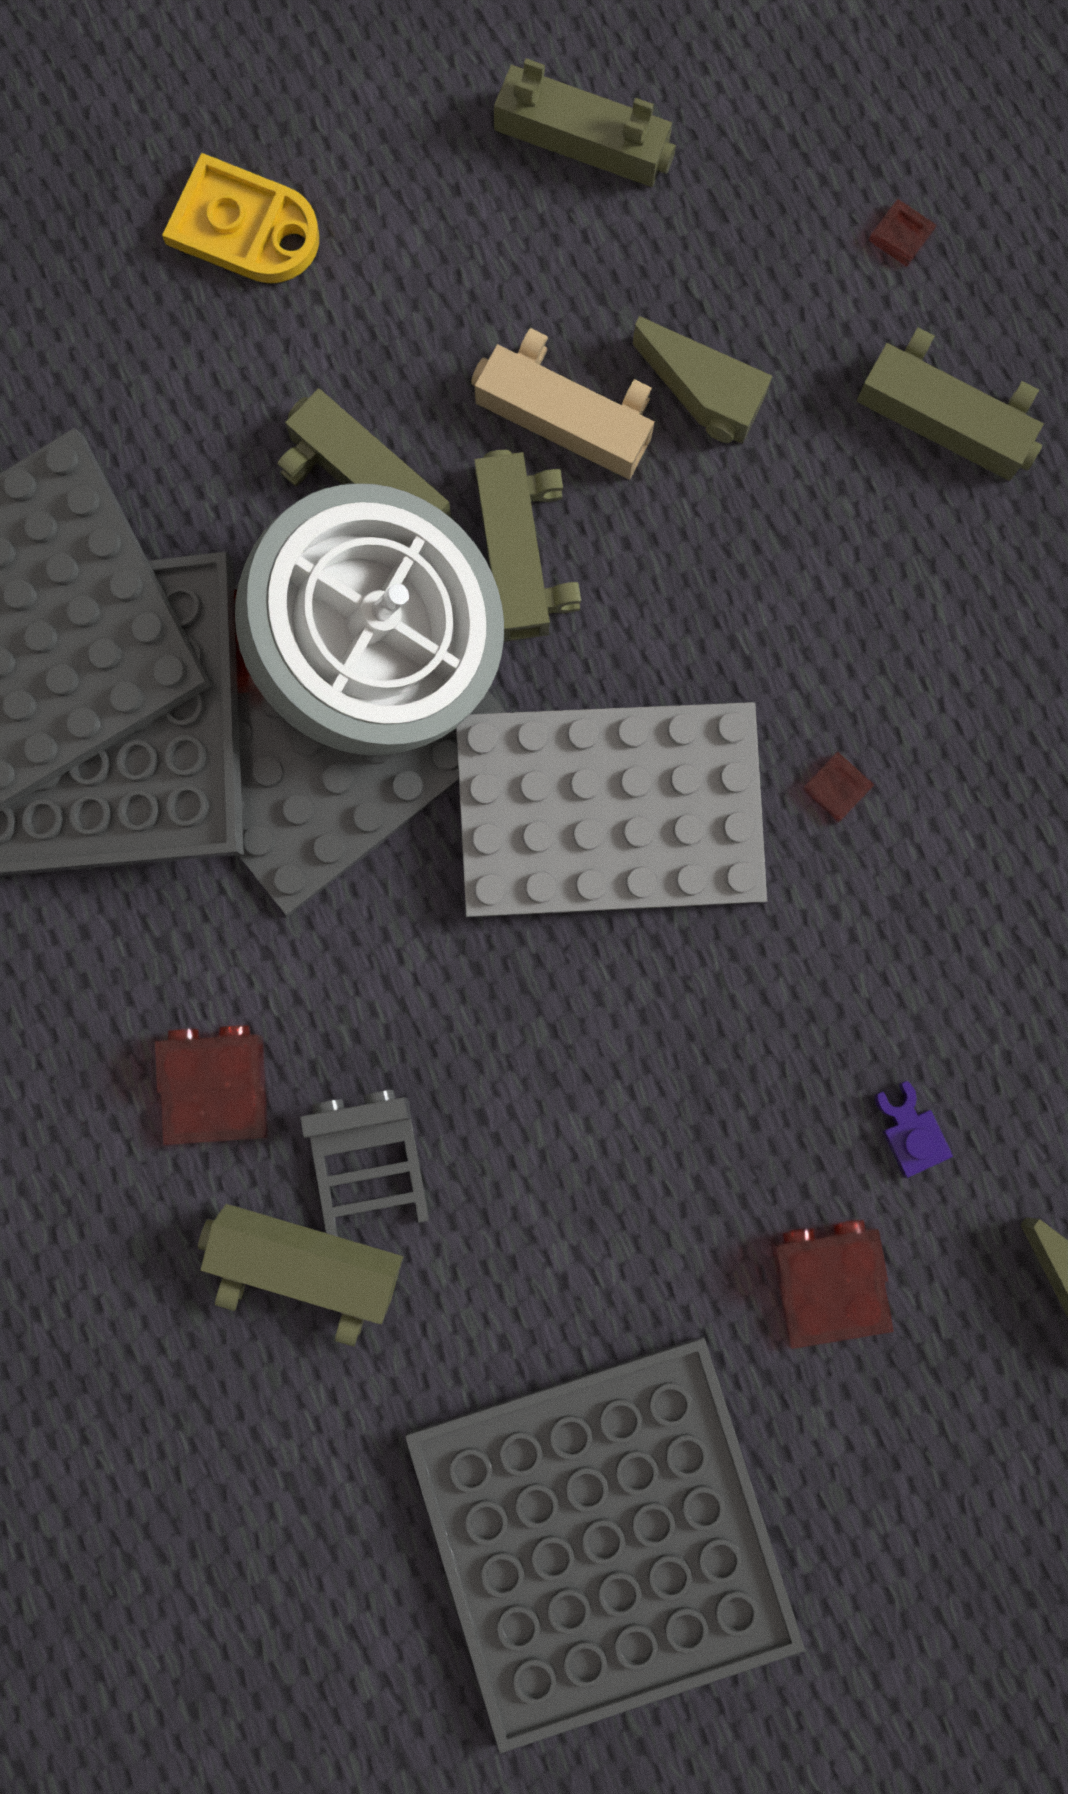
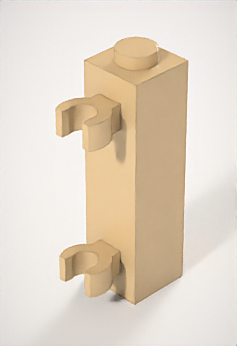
M532 328L527 332L518 354L497 344L489 359L483 357L480 360L471 384L475 386L477 405L630 480L652 438L654 421L642 416L650 401L648 396L652 390L651 387L634 379L622 405L607 399L541 366L540 364L547 352V347L544 345L548 336Z

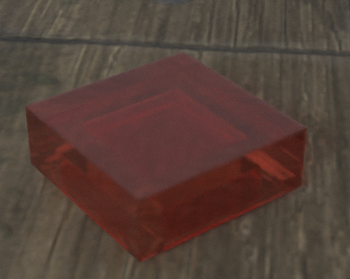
M897 199L872 232L869 241L908 267L932 235L937 225Z
M837 752L804 786L803 790L836 821L840 822L874 784Z

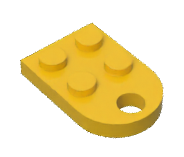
M201 153L162 234L165 244L264 283L284 282L305 271L316 256L320 239L315 213L309 202L300 193L204 153ZM289 234H299L306 239L304 245L295 251H287L280 247L282 239Z

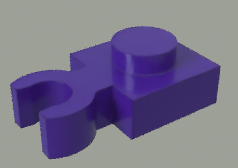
M903 1081L899 1083L900 1090L904 1094V1101L900 1106H892L884 1092L875 1094V1102L879 1110L883 1114L892 1117L895 1123L894 1126L882 1132L904 1178H909L952 1158L953 1155L932 1111L927 1110L917 1115L914 1109L917 1101L916 1091L908 1081Z

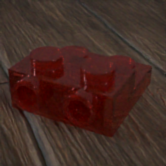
M239 1025L219 1027V1037L199 1038V1029H179L168 1031V1041H155L157 1093H161L163 1145L268 1138L263 1036L258 1034L250 1035V1026Z
M864 1219L833 1224L835 1233L815 1236L813 1228L783 1232L784 1242L771 1244L789 1347L791 1349L894 1332L885 1286L888 1276L879 1229L873 1227L865 1228Z

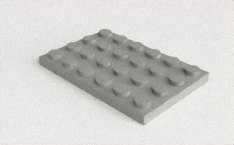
M755 702L470 714L456 727L466 917L767 902Z

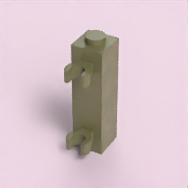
M527 58L524 61V69L514 65L510 66L494 104L495 131L653 187L658 172L668 173L676 150V145L669 143L672 122L653 116L654 104L635 98L633 108L561 83L544 76V64Z
M919 327L916 329L905 352L886 343L866 379L856 402L1008 481L1013 478L1019 468L1025 471L1030 469L1042 448V444L1035 440L1044 423L1026 415L1039 389L1021 381L1008 404H1005L929 365L922 360L935 336Z
M318 388L309 398H301L292 407L285 424L290 439L297 446L288 450L277 464L283 469L281 475L293 486L297 487L308 476L312 467L318 463L342 485L357 483L376 484L402 490L427 501L451 518L450 504L447 499L321 389Z
M509 450L491 451L485 454L483 458L474 459L475 476L489 567L502 603L504 642L547 636L550 629L548 613L580 611L579 603H581L578 582L563 583L552 588H544L531 502L533 501L553 502L562 499L561 490H563L561 471L560 469H551L527 476L523 452L512 454Z
M225 1204L215 1220H206L198 1242V1249L205 1251L200 1271L223 1277L216 1296V1306L235 1311L238 1300H242L246 1284L342 1313L335 1341L353 1347L356 1345L364 1320L382 1325L392 1300L403 1256L229 1204Z

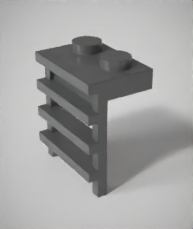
M394 1090L363 1095L365 1105L344 1108L343 1099L313 1104V1114L300 1117L303 1136L311 1140L327 1234L338 1237L335 1217L413 1202L416 1205L418 1222L429 1221L409 1100L404 1097L395 1099ZM402 1141L405 1142L407 1162L328 1176L325 1156ZM410 1171L413 1192L333 1207L330 1186Z

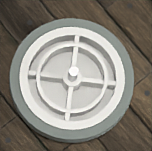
M345 484L325 488L297 501L275 518L260 535L247 558L238 584L235 604L236 633L246 668L255 685L273 709L290 725L315 741L337 750L362 755H390L416 749L442 738L461 724L481 702L490 688L499 667L504 642L503 609L496 582L485 558L466 532L449 516L427 501L402 490L376 484Z

